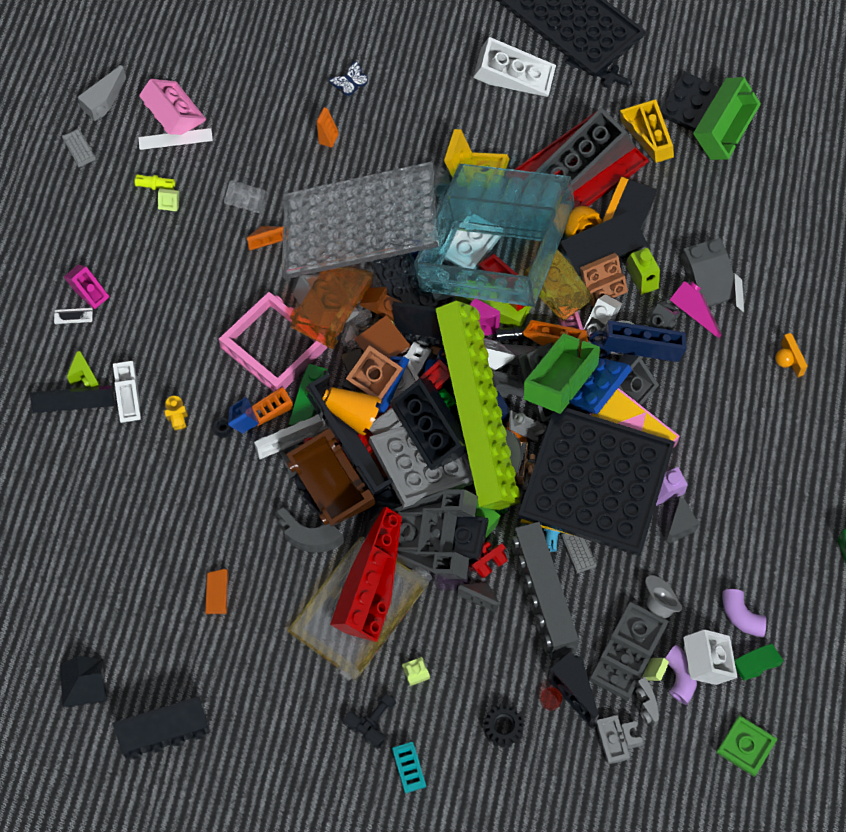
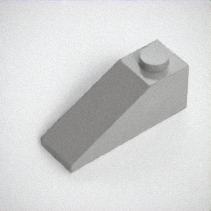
M120 65L78 96L80 107L94 121L105 116L112 107L126 80L124 67Z

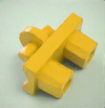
M178 396L169 397L165 402L167 409L165 410V416L167 420L172 422L174 430L186 428L184 417H188L185 406H183L182 399Z

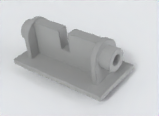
M510 411L509 430L535 442H538L539 435L546 433V424L535 422L523 413L518 414Z

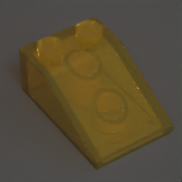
M554 248L525 270L524 281L531 289L537 290L536 294L562 321H565L593 300V296L570 262L557 248Z

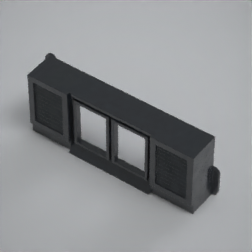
M325 370L322 377L306 387L305 394L320 419L325 421L328 428L335 435L336 441L341 446L361 481L365 484L366 490L369 489L373 497L389 487L393 490L391 485L393 483L392 478L387 481L385 480L356 431L330 412L323 401L322 395L325 389L329 390L327 382L330 380V374Z

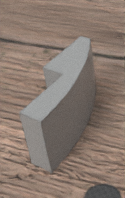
M646 677L637 682L636 694L641 701L645 700L641 707L642 712H640L642 719L646 724L650 723L651 727L654 728L659 721L658 706L653 690Z

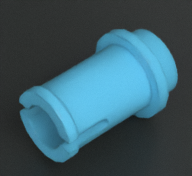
M544 528L550 552H556L558 534L561 532Z

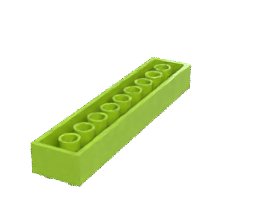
M454 301L436 308L476 495L478 496V504L482 508L501 510L520 504V490L515 481L516 472L511 464V450L506 442L507 433L501 420L502 411L497 402L498 393L492 380L493 371L489 367V353L484 345V332L479 323V311L476 307Z

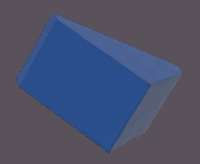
M247 397L229 407L228 424L242 434L259 424Z

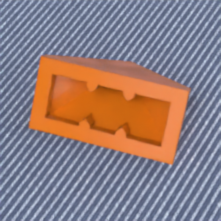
M261 226L247 237L249 251L286 240L283 226Z

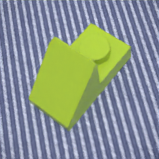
M80 351L76 352L67 375L69 384L74 385L82 381L86 388L99 387Z

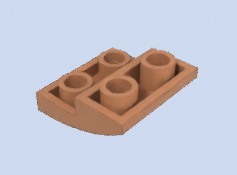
M616 253L580 267L583 283L593 307L598 298L605 294L615 298L628 292L625 275L621 273L619 257Z

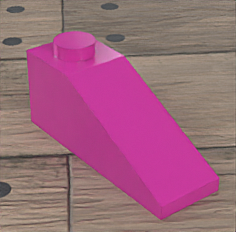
M684 281L670 301L716 337L720 338L722 334L704 295L699 292L701 288L694 282L689 284Z

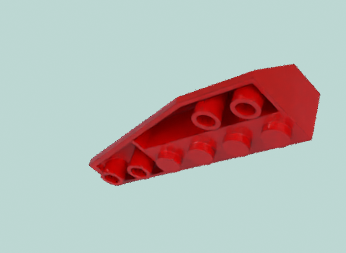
M388 507L383 508L362 544L345 581L330 623L331 626L346 634L373 642L378 641L391 603L402 516Z

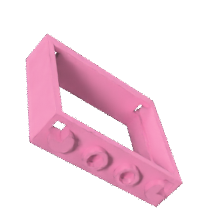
M270 292L219 338L221 349L273 392L282 387L286 389L308 367V364L314 362L328 348L327 337L323 332L315 330L307 319H302L298 316L294 308H288L279 296H274ZM270 306L315 342L278 378L234 342Z

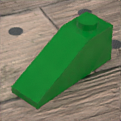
M308 364L300 384L289 426L315 416L316 410L305 394L306 387L322 377L324 371H328V369Z

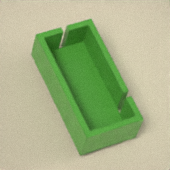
M745 77L725 79L693 133L710 160L730 158L736 147L734 144H738L761 105L755 93L751 92L752 88Z
M563 333L525 380L524 400L561 414L569 404V400L573 399L598 366L600 347L583 341L581 343V357L579 358L580 339Z

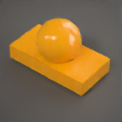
M791 333L785 334L781 342L783 348L775 356L776 363L783 368L792 366L797 377L804 376L808 365Z

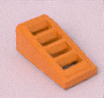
M324 107L316 121L319 144L333 147L339 132L328 108Z
M284 387L276 390L252 406L259 421L257 427L293 409V403ZM280 399H283V404L280 403ZM274 402H275V404H276V406H277V408H275V409H274V407L272 406V403H274ZM267 406L270 412L267 413L264 407ZM258 410L261 411L263 417H259L257 413Z

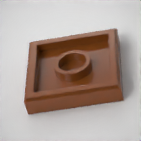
M387 315L354 338L363 352L370 345L389 359L391 356H400L411 348L410 344Z

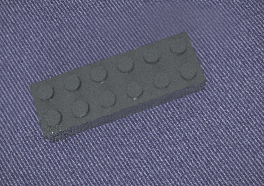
M536 522L515 528L514 536H512L513 544H511L513 555L518 556L519 563H517L519 573L525 577L523 584L526 594L531 596V611L533 614H537L538 621H536L539 634L543 633L545 641L542 642L546 654L549 653L551 660L566 656L569 652L574 654L576 653L579 639L541 524Z

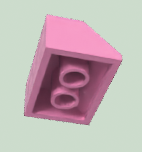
M150 79L139 95L144 101V105L151 110L155 119L162 124L168 134L182 135L206 120L176 81Z

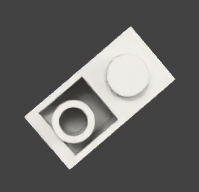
M606 294L598 298L583 329L587 331V336L590 337V334L595 331H603L608 320L614 321L622 303ZM596 336L593 339L601 341L603 336Z

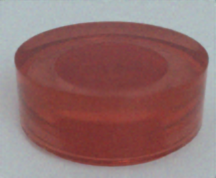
M554 687L544 689L540 697L541 705L550 711L558 709L562 703L561 692Z

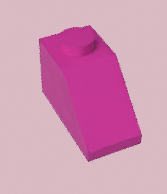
M77 265L64 276L72 289L93 309H96L109 298V295L86 266Z

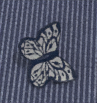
M354 61L349 67L347 75L330 78L329 83L337 89H342L344 95L350 96L358 89V86L363 87L368 83V76L362 74L359 63Z

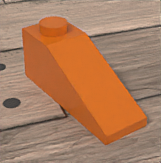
M531 320L523 332L524 336L543 346L551 342L554 345L563 333L580 339L579 358L581 357V343L583 341L588 342L586 330Z

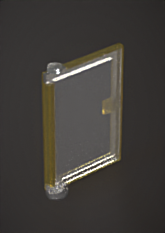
M362 536L355 542L287 630L288 633L340 669L339 674L347 681H350L351 678L355 681L358 679L432 579V576L423 568L415 565L411 571L396 560L391 603L377 642L346 634L331 626L330 623L343 586L365 541V538Z

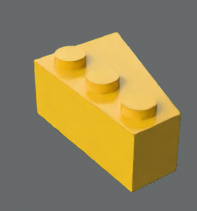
M656 99L620 110L621 123L655 163L674 158L673 144Z

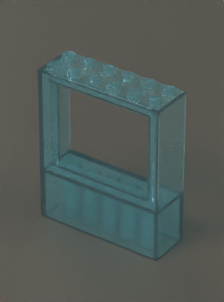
M459 163L414 262L420 291L535 307L567 226L570 213L575 205L571 176ZM457 230L542 241L528 276L442 265Z

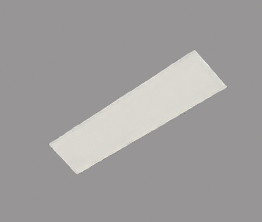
M211 128L187 131L182 135L160 134L138 137L140 150L213 141Z

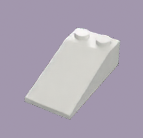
M489 37L481 47L473 78L489 85L548 97L556 65Z

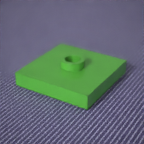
M739 715L716 753L755 777L776 743L777 738Z

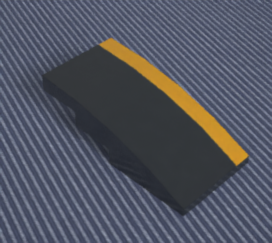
M621 177L602 223L630 211L639 229L642 231L658 189Z

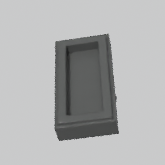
M492 370L494 387L499 391L503 399L509 394L520 397L524 396V384L521 377Z

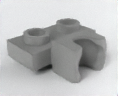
M618 715L597 720L596 726L607 764L629 760L628 749L642 745L643 739L641 737L634 738L630 735V732L636 730L638 725L636 721L620 725Z

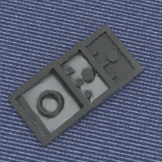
M630 602L589 681L629 701L669 621Z

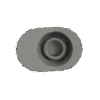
M650 575L646 577L645 583L649 591L647 607L650 611L666 619L674 612L682 610V605L670 585L657 576Z

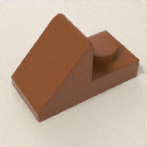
M387 287L368 289L360 302V306L383 317L387 315L394 322L392 304L393 301H401L388 296Z

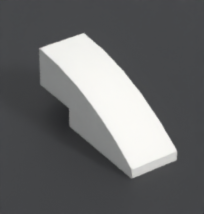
M133 361L113 364L120 423L141 420L135 363Z

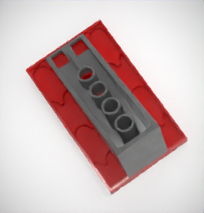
M601 107L577 126L511 171L506 177L558 228L563 226L565 216L570 210L578 206L589 207L605 193L615 188L621 177L628 179L645 166L649 160L635 147L628 133Z

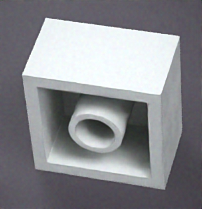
M702 630L683 637L684 651L688 661V673L692 680L717 685L737 678L730 636Z

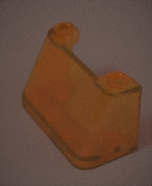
M329 262L327 265H322L319 271L320 276L299 308H295L292 311L290 319H292L291 328L334 349L338 342L337 336L340 332L342 333L345 323L360 299H363L368 289L371 288L374 274L368 270Z

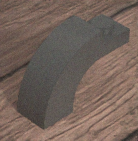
M284 507L277 511L279 519L277 522L284 530L285 540L300 550L320 553L333 550L344 543L343 535L335 526L331 527L327 524L317 528H307L300 525Z

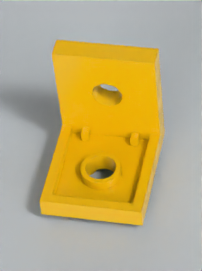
M454 129L444 162L457 188L500 190L509 157L508 154L472 153L462 130ZM486 169H490L489 172L485 174L482 173Z

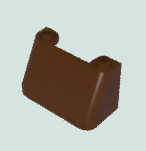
M330 428L286 454L289 459L286 462L292 473L297 472L322 512L319 514V517L325 526L329 524L332 527L375 505L373 495L369 489L366 490L365 484L361 481L345 456Z

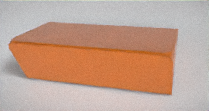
M227 569L207 573L206 614H227L229 577Z

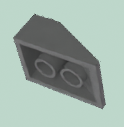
M721 238L683 249L681 262L690 282H694L701 288L699 292L704 295L709 307L736 299L735 277L728 253Z

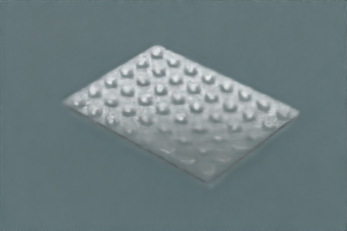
M433 161L284 194L282 276L284 279L439 247L435 166Z

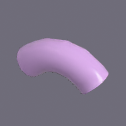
M737 589L724 590L722 594L724 611L731 623L743 633L764 637L766 616L754 614L747 609L744 604L743 591Z
M675 645L665 658L669 661L668 665L674 670L676 675L675 683L669 692L676 700L687 705L696 690L697 680L690 678L685 651L678 645Z

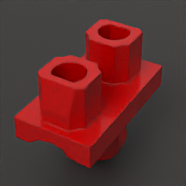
M489 541L485 542L481 560H475L468 565L470 571L475 570L481 578H485L492 572L486 563L490 559L493 560L497 567L506 563L508 559L503 551L506 549L503 543L496 545L487 552L486 549L491 547Z

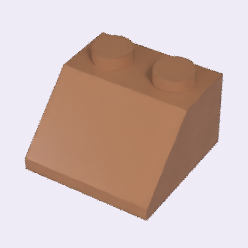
M369 345L346 380L364 394L377 396L382 400L403 368Z

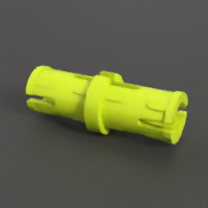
M137 174L135 186L152 188V190L160 188L174 190L175 179L160 178L158 175H153L152 177Z

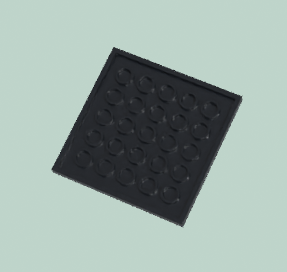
M565 408L561 414L553 411L518 513V518L533 523L540 522L543 526L640 556L675 441L569 408Z

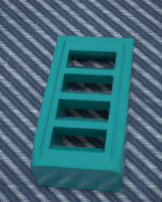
M409 742L393 747L392 753L405 794L426 788L414 743ZM411 751L410 755L399 758L400 754ZM411 760L414 761L413 764H409L402 767L401 763ZM413 769H416V771H417V772H415V773H412V774H409V775H406V776L404 775V772H407V771H410V770H413ZM419 777L420 781L407 785L408 780Z

